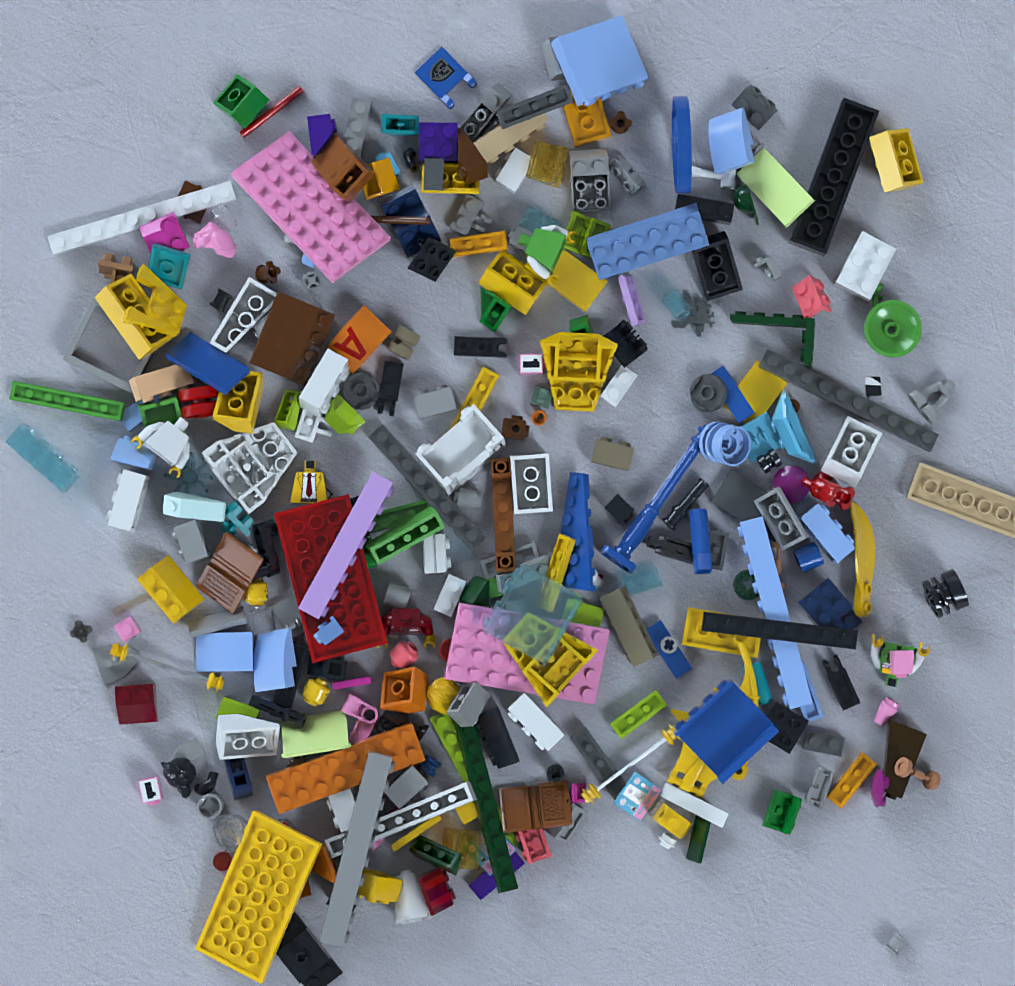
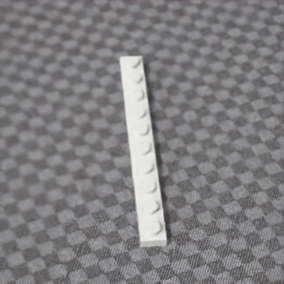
M231 181L47 237L53 255H57L139 230V226L171 212H175L176 217L179 218L187 214L235 201L236 196Z

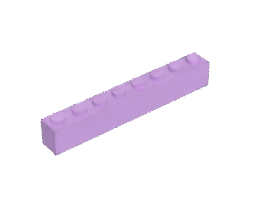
M372 472L298 607L300 610L317 619H320L321 616H326L330 608L327 606L329 600L334 601L339 592L336 589L339 582L343 584L348 575L345 572L349 565L353 566L358 557L355 555L357 549H362L367 540L364 538L367 531L371 533L376 524L373 521L376 514L381 515L385 507L382 504L386 497L390 498L395 489L392 487L393 482Z

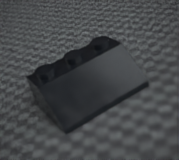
M497 706L482 712L478 717L476 725L478 730H483L485 737L482 740L485 748L490 747L492 755L489 758L492 765H497V768L500 769L520 762L499 707Z

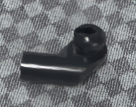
M409 147L403 152V157L407 168L411 172L416 173L419 170V165L412 159L416 156V152L412 147Z
M209 771L207 781L195 785V793L206 795L213 791L219 773Z

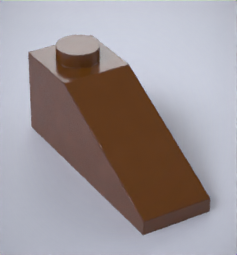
M462 128L458 129L457 174L460 179H463L469 185L488 178V163Z

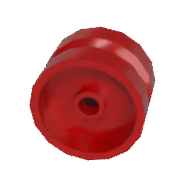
M211 386L178 391L179 402L191 403L180 409L182 419H199L212 416L216 401L209 400L216 399L219 391Z

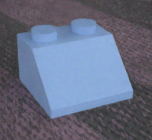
M124 436V439L118 438L111 455V460L153 470L156 458L154 452L144 445L136 449L139 443L135 442V440L130 443L133 439L132 437Z

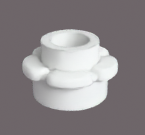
M663 833L661 837L659 836V840H661L660 845L667 849L675 848L677 840L667 833Z

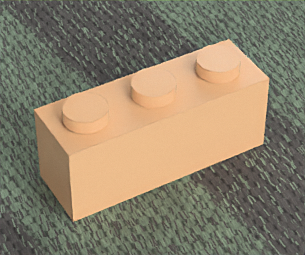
M178 365L142 374L129 380L135 401H143V404L153 401L155 396L160 395V398L172 395V391L189 389L188 386L194 383L191 373Z

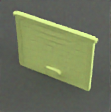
M341 710L307 715L302 729H299L295 724L290 722L284 723L281 720L282 758L351 747L348 738L347 715Z

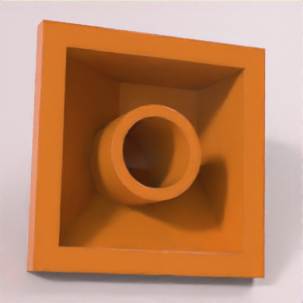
M324 844L320 848L311 871L334 883L337 867L334 859H331L326 844Z

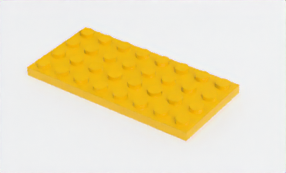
M253 810L195 949L260 984L264 983L322 843L257 810Z

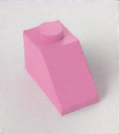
M890 651V674H895L896 678H907V674H912L914 651Z

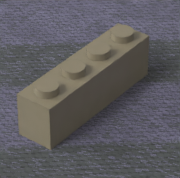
M625 585L600 597L601 607L607 612L609 623L616 630L618 642L624 647L629 663H632L633 667L657 656L658 652Z

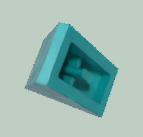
M381 114V133L392 137L419 135V116Z

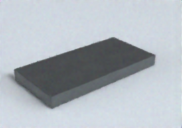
M731 469L711 502L743 522L762 517L754 500L768 492ZM764 520L768 539L776 542L775 537Z

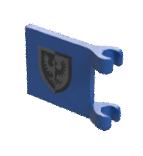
M443 47L436 51L414 72L448 109H452L455 104L447 94L462 79L470 88H474L477 85L476 80Z

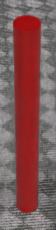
M298 86L239 133L245 138L304 92L303 89Z

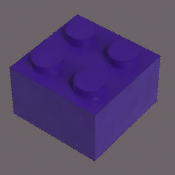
M419 122V164L424 163V158L444 159V163L458 164V123Z

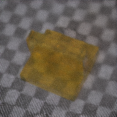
M535 140L526 178L553 188H560L569 148L563 145H550L540 140Z
M443 828L442 845L462 854L458 870H480L482 831Z

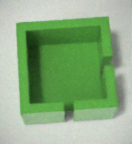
M176 395L159 398V403L153 400L148 403L138 404L144 429L157 422L166 423L169 421L173 425L176 423L179 417H181Z

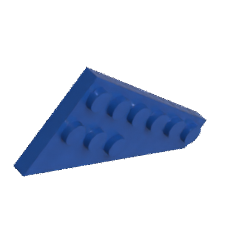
M570 472L560 534L571 537L576 541L561 587L596 592V585H593L595 568H592V558L594 556L592 526H589V517L591 516V509H588V499L590 497L589 474Z

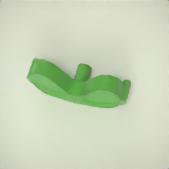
M878 284L872 297V308L878 304V299H883V296L878 294L884 284Z

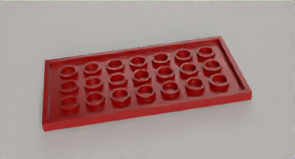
M349 494L274 513L298 607L352 510ZM363 548L357 549L355 553L358 556L353 566L349 565L345 572L348 575L343 584L339 582L336 588L339 592L334 601L329 600L327 606L330 608L325 617L321 616L320 619H317L299 609L312 663L388 644ZM334 616L344 630V633L327 645H324V643L319 644L313 636L319 631L317 627L325 621L330 623V617Z

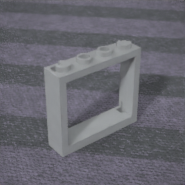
M93 298L63 360L133 394L129 383L73 356L97 306L102 308L97 300ZM155 351L142 358L133 377L145 373Z

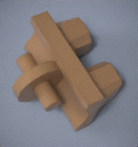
M105 253L103 259L99 260V273L105 274L104 278L111 279L110 284L129 274H132L134 277L132 257L124 256L121 263H115V255Z

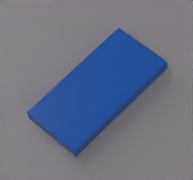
M192 332L188 333L166 353V359L224 395L250 373V368Z

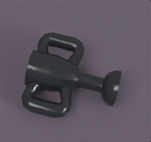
M385 710L377 724V731L379 733L388 731V729L383 727L387 722L396 727L411 722L420 742L429 725H422L420 727L410 721L409 716L412 713Z

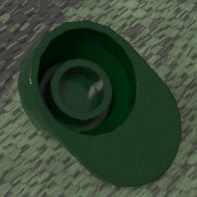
M747 184L737 187L733 193L735 207L741 212L752 213L756 225H759Z

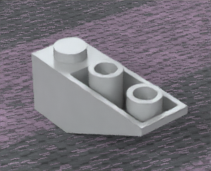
M499 83L489 89L460 126L472 142L492 121L493 117L496 116L495 111L505 106L512 97V94Z

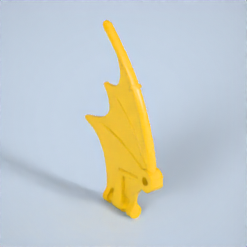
M740 641L738 647L744 662L745 674L739 688L758 707L760 696L758 695L754 669L747 646L743 641ZM676 709L670 710L678 721L682 719L685 721L690 716L689 712ZM683 741L680 756L669 774L667 782L670 784L674 783L678 785V788L688 793L692 792L696 794L695 797L701 799L707 786L717 779V775ZM748 761L741 767L740 772H735L731 776L733 779L742 780L745 778L748 772ZM679 771L685 774L682 779L677 777ZM696 780L702 783L700 787L694 785Z

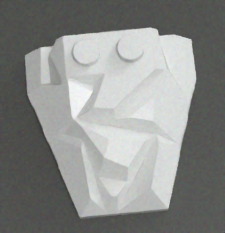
M273 422L255 428L253 434L242 433L216 441L201 454L210 466L211 472L231 498L249 514L265 502L281 475L296 456L297 451Z

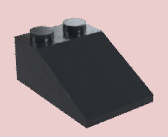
M725 231L707 236L709 246L691 251L706 301L743 290L729 238Z

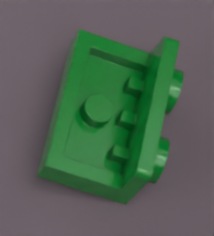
M774 789L762 826L790 835L795 827L797 814L801 809L802 798Z

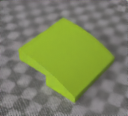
M572 211L566 230L568 232L575 231L577 236L570 235V239L575 242L571 244L566 243L564 249L592 259L587 244V237L609 231L611 225L596 218H590Z

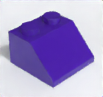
M330 114L307 116L313 158L334 137V133H337L335 119H332Z

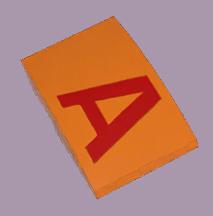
M363 305L325 349H330L348 359V371L353 374L392 334V331Z

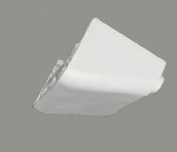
M474 404L462 410L460 422L432 445L422 444L415 454L448 495L459 489L491 461V458H495L506 447L504 437Z

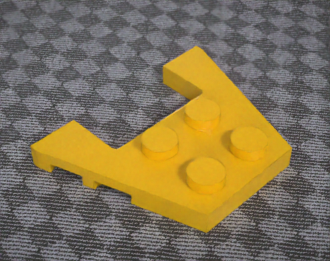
M143 264L138 270L136 281L152 290L146 313L144 314L129 306L126 309L122 322L128 325L134 323L139 325L140 328L144 326L154 329L155 332L176 337L180 332L187 304Z

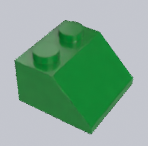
M237 74L213 104L237 124L246 128L258 112L265 107L269 99L256 86Z

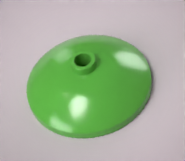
M899 300L881 302L871 309L865 319L864 334L866 341L876 353L890 358L904 356L917 346L921 338L922 324L920 317L914 308ZM893 327L894 333H889L888 328Z

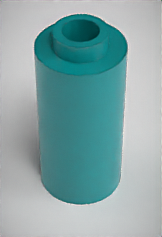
M761 661L752 663L756 677L758 695L760 696L758 699L760 706L769 703L772 694Z

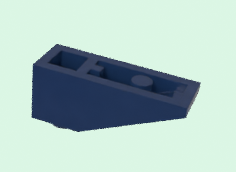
M223 759L234 800L253 796L252 784L245 759Z

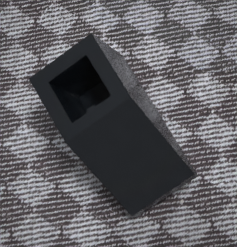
M309 655L307 674L345 680L347 660L330 658L312 663L311 655Z

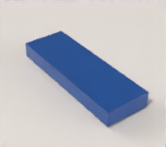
M724 365L711 373L719 376L725 382L727 387L725 403L738 423L755 413Z
M661 620L647 629L654 646L676 679L692 669L679 647L671 654L661 650V640L667 636L672 637ZM669 639L666 640L664 648L665 650L668 648L670 651L673 649L672 645L674 642L672 640L669 642Z

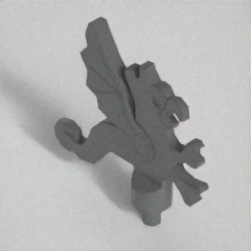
M687 293L686 300L684 301L686 304L685 309L693 316H687L682 324L673 321L672 326L681 329L685 328L689 323H695L697 337H701V332H704L705 323H708L710 327H713L712 324H715V322L708 320L711 317H715L713 315L714 312L711 315L707 314V307H712L711 304H707L703 299L700 302L699 300L696 301L699 308L697 311L690 294Z

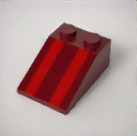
M435 868L419 874L418 881L431 916L454 905L453 900L456 899L453 888L449 889L447 881H450L447 871Z

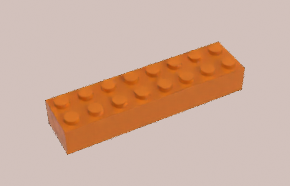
M409 722L352 743L349 748L333 750L265 775L278 813L287 812L360 785L369 750L392 756V761L395 762L393 772L425 761L413 724Z

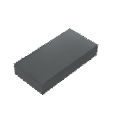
M424 158V190L443 191L444 159Z

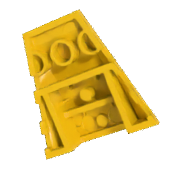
M558 332L540 340L555 409L594 412L618 344L600 334Z
M529 612L502 640L546 708L579 670L598 652V649Z

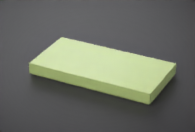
M763 148L754 156L755 163L744 166L737 175L772 213L788 227L815 200Z

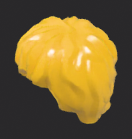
M444 677L438 678L427 687L426 701L435 711L447 714L446 712L460 691L461 686L453 680H448Z

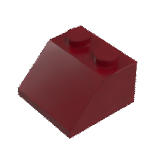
M156 683L115 686V703L119 724L158 722Z

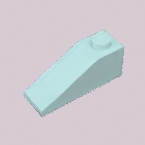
M178 491L164 495L163 514L179 518L224 522L226 502Z

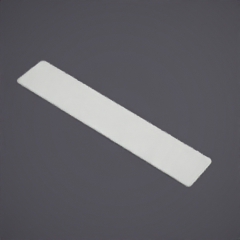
M667 782L660 793L662 798L721 828L728 817V813Z

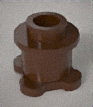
M619 111L614 118H610L609 124L612 131L617 134H623L632 125V121L625 116L623 111ZM617 122H622L624 125L619 127Z
M267 261L266 266H257L255 270L256 279L262 284L269 281L271 284L276 283L278 274L281 273L280 268L276 267L272 261Z

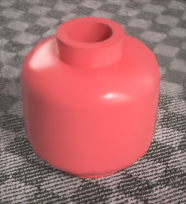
M400 641L390 651L391 664L397 669L399 667L402 669L409 668L418 658L417 647L410 641Z

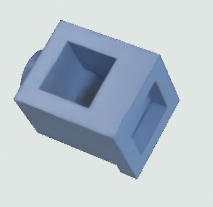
M334 616L330 617V623L325 621L317 627L319 631L313 636L319 644L324 643V645H327L344 633V630Z

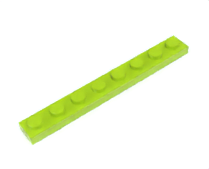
M438 713L429 719L464 783L469 782L454 722L449 715ZM496 801L497 808H498V812H499V816H500V820H501L500 807H499V805H498V803H497V801ZM504 832L505 837L515 847L520 845L514 832Z

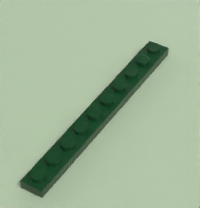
M453 720L467 776L477 798L474 802L498 894L518 889L476 724L470 727H461Z

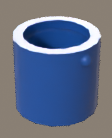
M815 541L793 550L802 573L824 564Z

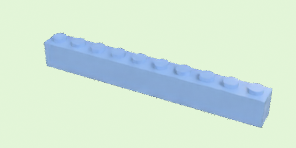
M763 516L740 522L741 526L737 527L740 538L744 537L746 545L742 547L745 557L749 556L751 562L747 566L750 575L755 577L756 582L752 584L755 594L759 593L761 601H757L760 613L764 612L766 619L791 622ZM767 639L770 650L774 649L776 655L772 659L775 669L779 668L781 675L777 677L780 687L784 686L786 694L782 695L785 706L789 705V708L793 709L812 704L797 643Z

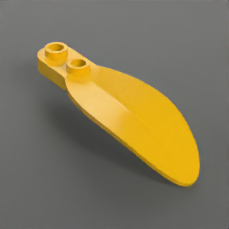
M851 502L850 512L855 534L857 579L855 584L854 611L857 617H867L872 610L870 595L875 567V537L865 512L858 504Z

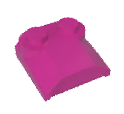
M175 212L139 226L150 253L154 243L182 252L190 247Z

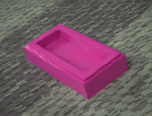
M371 676L336 681L332 683L333 690L371 684L372 679Z

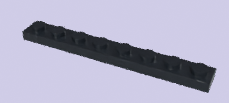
M704 611L701 631L855 650L858 630Z

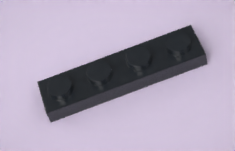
M294 641L293 646L297 666L292 667L295 686L277 689L273 703L285 708L287 706L292 707L309 649L308 645Z

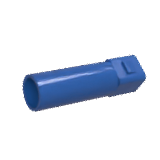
M702 508L692 509L689 511L694 574H710L713 561L711 560L707 510Z

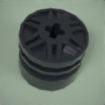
M954 569L941 574L942 583H939L935 577L931 578L932 586L928 580L922 582L927 604L937 618L943 617L942 609L946 615L950 614L949 604H952L955 610L969 606L964 587Z

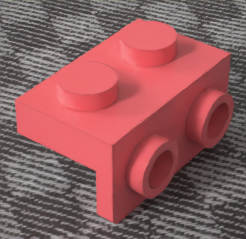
M811 275L792 287L802 314L806 319L813 317L822 310L828 313L832 311L829 305L831 301L823 290L825 288L824 284L820 279H815Z
M544 829L515 832L518 843L522 842L523 850H521L523 859L528 861V864L552 856Z

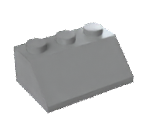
M780 486L754 500L782 551L808 538V534Z

